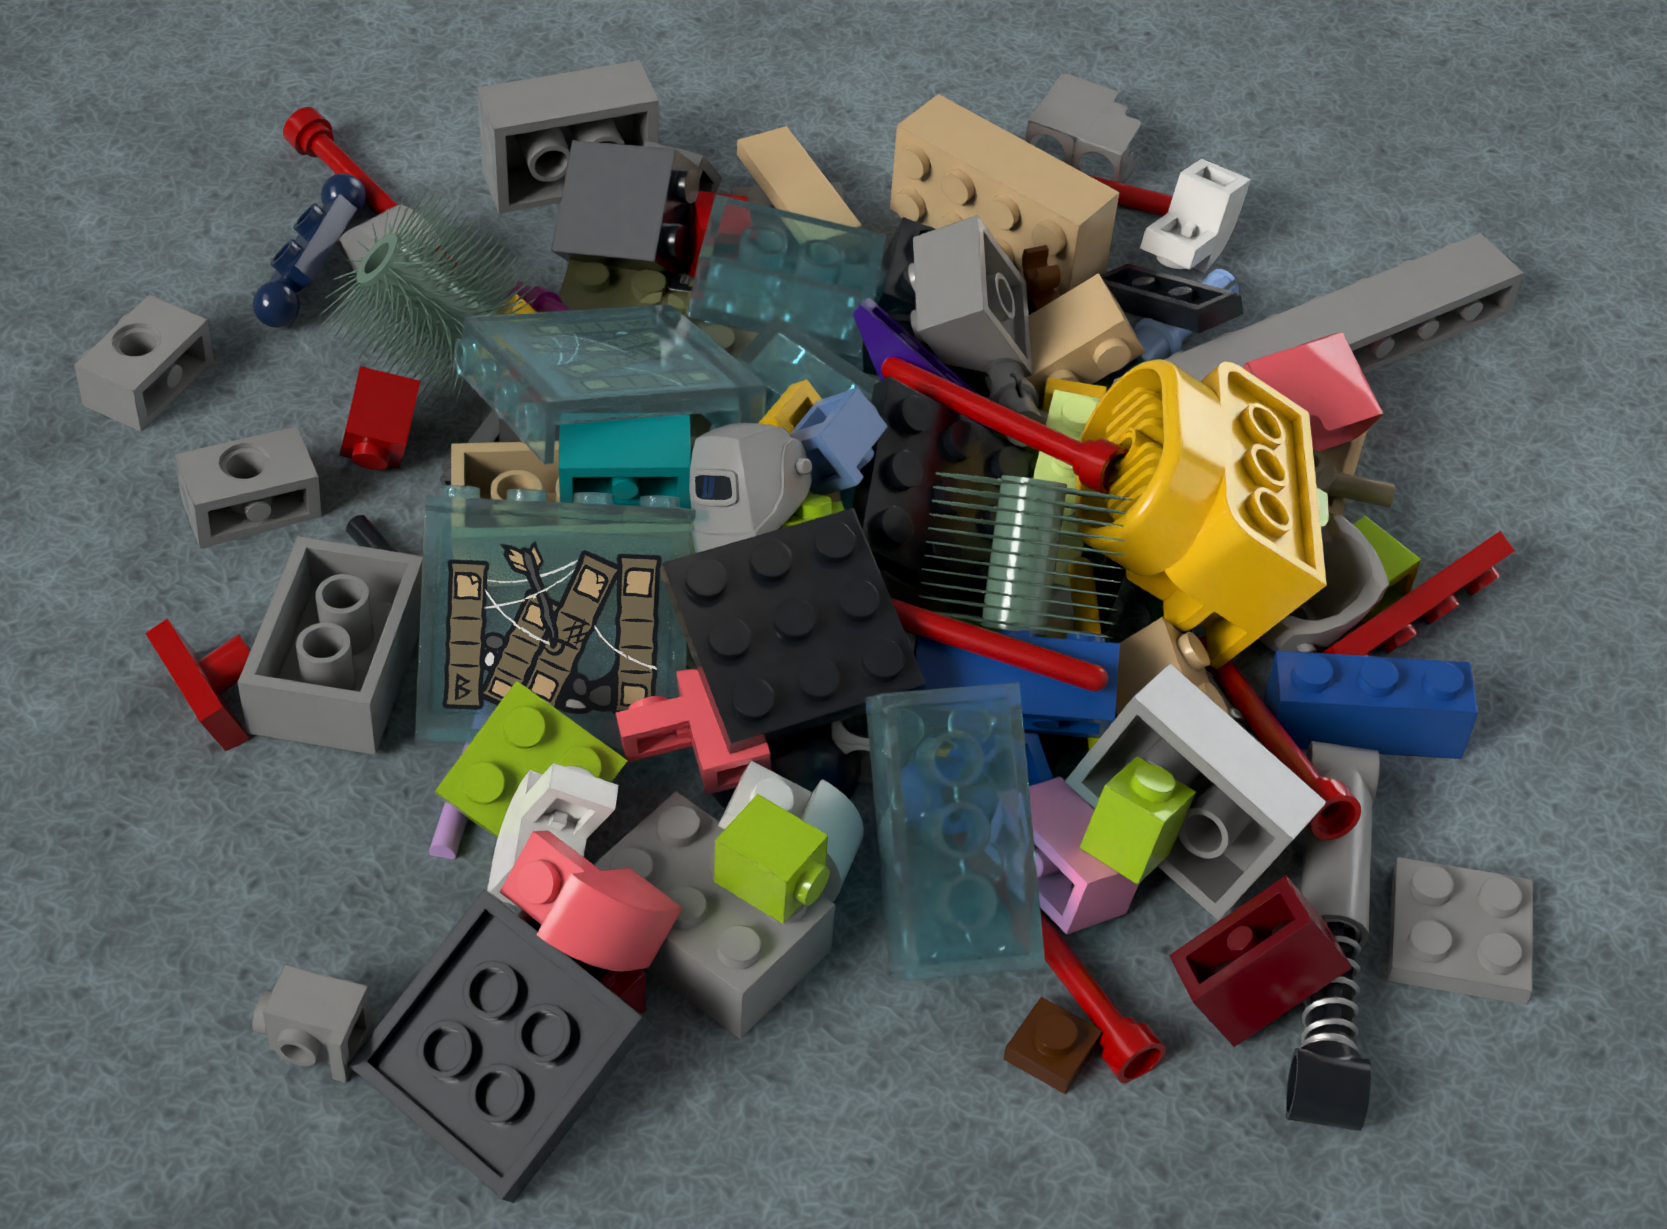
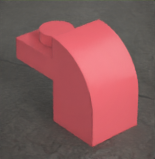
M697 669L676 671L679 697L667 699L663 696L646 697L631 704L628 710L615 713L625 758L628 760L627 763L693 746L706 795L736 788L750 761L771 771L770 751L767 743L729 754Z
M549 830L532 832L500 890L501 894L542 925L537 933V936L579 961L611 971L623 972L649 968L683 907L633 869L600 870Z

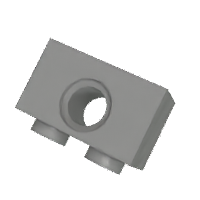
M149 294L130 313L125 314L118 324L93 348L86 350L79 361L74 364L83 406L138 431H142L214 361L208 319Z
M298 427L175 454L180 497L200 549L322 517L318 474Z

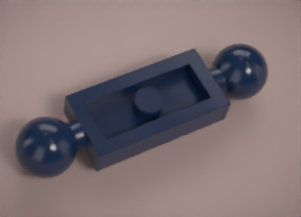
M340 173L328 178L321 189L323 207L321 208L314 203L305 210L293 226V229L298 233L297 238L289 240L272 259L270 265L276 271L269 282L258 288L253 298L254 313L263 324L273 328H281L292 323L298 316L300 300L297 293L314 280L351 217L357 215L365 205V188L355 176Z

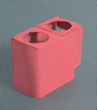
M1343 332L1334 333L1300 344L1295 348H1289L1248 361L1242 367L1309 412L1313 449L1319 452L1358 438L1384 415Z

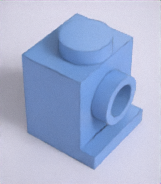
M858 387L816 401L790 433L791 438L802 442L807 459L811 461L812 470L810 473L812 483L809 490L812 494L827 495L858 485L863 479V475L859 470L872 459L874 451L871 447L888 427L878 414L875 406L868 401Z

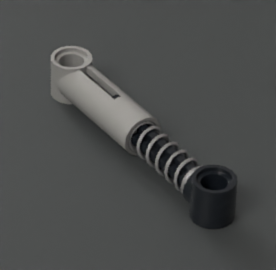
M1311 741L1306 757L1321 777L1343 782L1361 805V816L1356 826L1349 833L1338 839L1322 840L1317 838L1307 825L1304 828L1301 893L1325 920L1352 968L1303 1001L1306 1009L1302 1013V1022L1306 1028L1301 1034V1049L1295 1048L1291 1060L1287 1083L1286 1119L1361 1131L1368 1111L1372 1075L1370 1060L1361 1057L1358 1053V1047L1353 1040L1359 1034V1029L1352 1023V1019L1359 1014V1007L1353 1002V998L1360 993V987L1353 981V978L1360 973V966L1354 961V957L1359 955L1361 949L1369 941L1372 809L1378 785L1380 759L1377 750Z

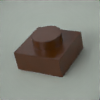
M1040 997L1006 1045L1003 1060L1066 1095L1099 1046L1103 1031L1047 999Z

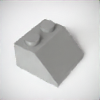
M976 215L913 237L914 263L909 264L908 273L916 297V310L911 311L910 314L911 326L916 339L923 345L927 344L945 365L986 372L987 367L993 361L1000 358H1010L1020 364L1024 372V378L1032 376L1026 281L980 217Z

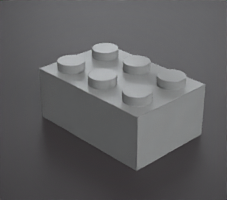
M640 60L477 88L482 173L499 214L561 202L572 140L643 146L645 140L659 143V100Z
M297 536L238 680L246 733L376 755L429 608L424 556Z
M1171 663L1131 699L1064 781L1095 809L1104 785L1138 756L1150 764L1166 769L1172 774L1174 779L1196 791L1172 850L1158 867L1218 921L1327 803Z
M675 791L593 865L600 870L631 868L683 907L653 962L646 969L741 1039L831 951L835 904L821 894L810 906L802 903L783 925L714 883L715 839L725 829L718 826L719 821Z

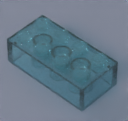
M1020 683L882 693L866 697L890 977L903 981L1045 968Z

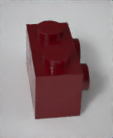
M1287 875L1169 955L1192 1002L1233 1047L1352 968L1325 920Z

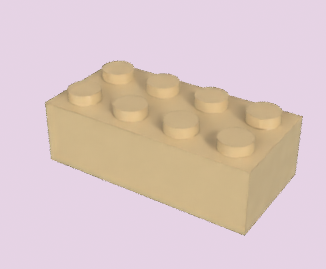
M937 94L897 125L890 209L895 211L901 218L905 217L938 229L978 215L1019 272H1023L1022 254L1024 249L1047 245L1049 249L1048 266L1058 264L1060 268V283L1057 288H1054L1059 297L1094 275L1106 273L1119 198L1118 191L940 94Z

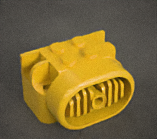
M1162 359L1149 360L1130 369L1109 388L1090 415L1079 441L1084 443L1087 440L1096 441L1105 438L1129 450L1125 457L1116 460L1115 464L1110 466L1114 470L1109 476L1107 483L1114 482L1109 487V495L1126 497L1132 500L1101 499L1075 495V504L1127 512L1121 514L1076 509V518L1124 525V527L1112 525L1098 526L1076 522L1077 530L1083 534L1125 540L1081 537L1086 544L1095 550L1124 554L1102 553L1124 567L1129 581L1163 601L1164 618L1179 631H1189L1198 624L1206 628L1207 653L1210 659V666L1218 670L1327 585L1309 412L1239 365L1227 361L1219 364L1199 381L1170 361ZM1075 475V489L1095 492L1084 487L1079 481V476Z

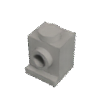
M285 965L273 991L265 990L257 1002L252 1022L253 1031L267 1035L270 1050L276 1051L286 1061L300 1066H311L315 1062L328 1064L331 1067L332 1079L346 1083L352 1071L348 1063L364 1044L373 1024L368 986Z

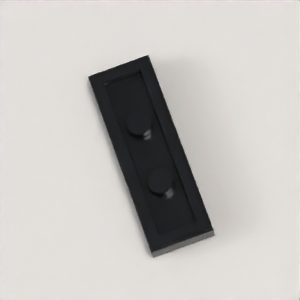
M1125 264L1100 275L1124 312L1150 318L1196 333H1202L1243 315L1241 295L1229 290L1132 264Z

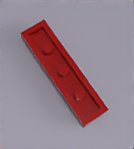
M1500 530L1322 653L1371 656L1369 651L1381 645L1386 654H1389L1418 634V631L1411 622L1423 616L1428 625L1432 624L1460 605V602L1453 593L1464 587L1469 596H1472L1500 577L1501 574L1494 565L1515 551Z

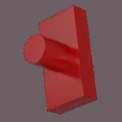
M168 618L146 632V636L199 722L219 745L227 751L248 740L249 736L222 695L224 691L238 682L251 651L241 635L237 634L200 659Z

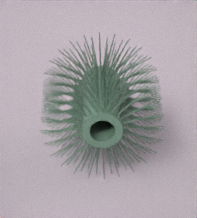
M416 190L407 209L404 210L403 217L395 233H393L403 198L392 229L389 223V234L386 235L388 208L384 237L379 241L377 240L372 223L375 235L374 246L369 250L357 241L368 253L364 258H361L363 260L344 261L361 262L359 269L333 280L356 272L357 275L348 276V278H355L326 296V298L356 279L357 282L346 292L340 294V297L326 308L322 314L351 290L353 292L321 326L337 310L348 303L330 327L331 329L347 314L333 338L351 321L346 334L339 342L340 344L352 329L360 323L351 341L346 346L347 348L366 328L358 345L352 351L355 352L364 339L372 333L367 346L359 358L380 336L372 353L364 363L370 359L372 354L383 343H385V346L377 360L373 363V367L390 347L392 349L379 371L399 349L400 351L387 373H390L392 367L405 355L406 357L395 375L412 360L406 374L403 376L406 377L420 362L412 379L425 367L426 369L420 379V384L431 372L432 374L416 400L419 399L422 393L424 394L426 388L440 374L431 393L425 399V401H428L436 387L438 388L440 382L447 375L444 386L432 404V408L438 397H441L452 375L454 377V372L458 367L457 375L443 406L454 383V390L456 389L458 375L465 361H467L456 402L468 365L471 377L472 359H474L472 391L476 357L482 355L489 376L484 351L490 346L504 358L491 345L494 339L502 341L496 337H518L497 335L499 329L528 318L517 321L502 320L536 299L502 318L501 315L509 308L521 303L518 301L537 286L538 283L510 306L503 309L505 305L510 304L508 302L532 278L531 276L516 292L508 296L517 285V282L528 271L527 269L530 265L506 289L514 274L520 270L518 268L525 259L521 260L516 270L503 281L506 272L518 258L517 254L513 261L509 262L508 267L496 277L503 262L510 256L512 250L490 272L496 259L507 245L503 246L497 256L485 266L489 255L500 243L499 239L485 257L478 262L486 245L492 241L491 239L495 234L472 257L473 252L488 230L467 250L472 238L481 228L480 224L475 233L460 246L467 231L473 225L470 224L467 230L455 241L454 239L470 215L466 216L458 228L450 234L449 232L454 222L463 210L445 229L442 230L457 204L437 225L438 218L450 200L431 218L435 207L444 195L422 217L437 190L414 218L418 205L427 190L425 191L403 225L406 213L417 193ZM421 213V215H420L418 221L416 222V224L409 230L410 226L413 224V222L416 220V218H417V217L419 216V214ZM429 213V215L426 217V219L418 229L419 223ZM435 220L429 231L423 234L426 231V229L431 225V223ZM422 229V232H421V233L419 234V236L415 239V237H416V235L418 234V232ZM445 232V234L443 235V237L440 239V241H439L438 244L436 245L438 238ZM453 236V238L451 239V241H450V243L448 244V246H447L446 248H444L443 250H441V249L445 246V244L450 240V238ZM440 246L438 251L433 255L437 247ZM463 248V250L460 252V254L455 260L456 254ZM471 252V254H470L469 257L467 258L466 262L463 263L462 265H460V264L463 262V260L468 256V254ZM482 262V264L480 265V267L477 269V271H476L475 274L473 275L474 270H475V269L478 267V265ZM488 269V271L486 272V274L484 275V277L478 281V279H479V278L483 275V273H485V271ZM475 277H477L476 280L470 285V283L472 282V280H473ZM498 280L496 285L491 290L492 285ZM504 287L502 292L499 295H497V293ZM507 292V294H506V295L504 296V298L500 301V303L497 304V302L499 301L500 297H501L504 293ZM359 295L355 303L349 309H347L349 305L353 302V300ZM368 299V301H367V303L365 304V306H363L362 308H360V307L366 302V300ZM360 304L358 308L353 312V314L348 318L353 308ZM364 311L363 316H362V317L360 318V320L355 324V322L357 321V319L360 317V315H361L362 312ZM388 313L385 320L381 321L384 318V316ZM379 318V320L377 321V323H376V324L372 327V329L368 332V330L370 329V327H371V325L373 324V322H374L376 319ZM384 325L383 330L377 335L381 327ZM399 331L398 335H397V336L393 339V341L389 344V342H390V340L392 339V337L394 336V334ZM404 338L403 343L397 348V346L400 344V342H401L402 339ZM419 345L418 348L409 357L410 353L415 348V346ZM424 351L423 356L417 361V359L419 358V356H420V355L422 354V352ZM446 354V356H445V358L443 359V361H442L441 363H439V361H440V360L444 357V355ZM438 358V360L436 361V363H435V364L431 367V369L428 371V369L430 368L431 364H432L433 362H435V359ZM452 362V365L449 367V369H448V370L446 371V373L443 375V373H444L446 367ZM443 365V368H442V369L440 370V372L436 375V373L438 372V370L440 369V367Z
M936 472L937 475L1000 485V491L995 493L933 486V488L998 498L997 507L932 500V502L997 512L995 521L930 514L942 518L995 525L993 535L928 528L993 539L992 549L926 541L927 543L991 552L990 563L925 555L927 557L989 566L988 577L922 568V570L987 579L986 590L921 582V584L985 593L984 604L918 596L926 599L983 607L982 617L939 611L932 612L944 616L981 621V626L1016 632L1029 630L1039 635H1046L1048 630L1113 638L1103 634L1091 635L1079 633L1083 631L1049 627L1048 619L1051 616L1115 624L1107 621L1049 612L1051 602L1117 611V609L1051 599L1053 589L1119 596L1053 586L1055 575L1121 583L1119 581L1055 572L1057 561L1122 569L1120 567L1057 558L1058 548L1124 555L1059 544L1060 534L1125 541L1117 538L1062 531V521L1098 526L1112 525L1124 527V525L1063 516L1064 508L1105 513H1127L1120 510L1084 504L1066 503V495L1071 494L1101 499H1132L1067 488L1065 483L1008 475H1002L1001 479H994L976 475Z

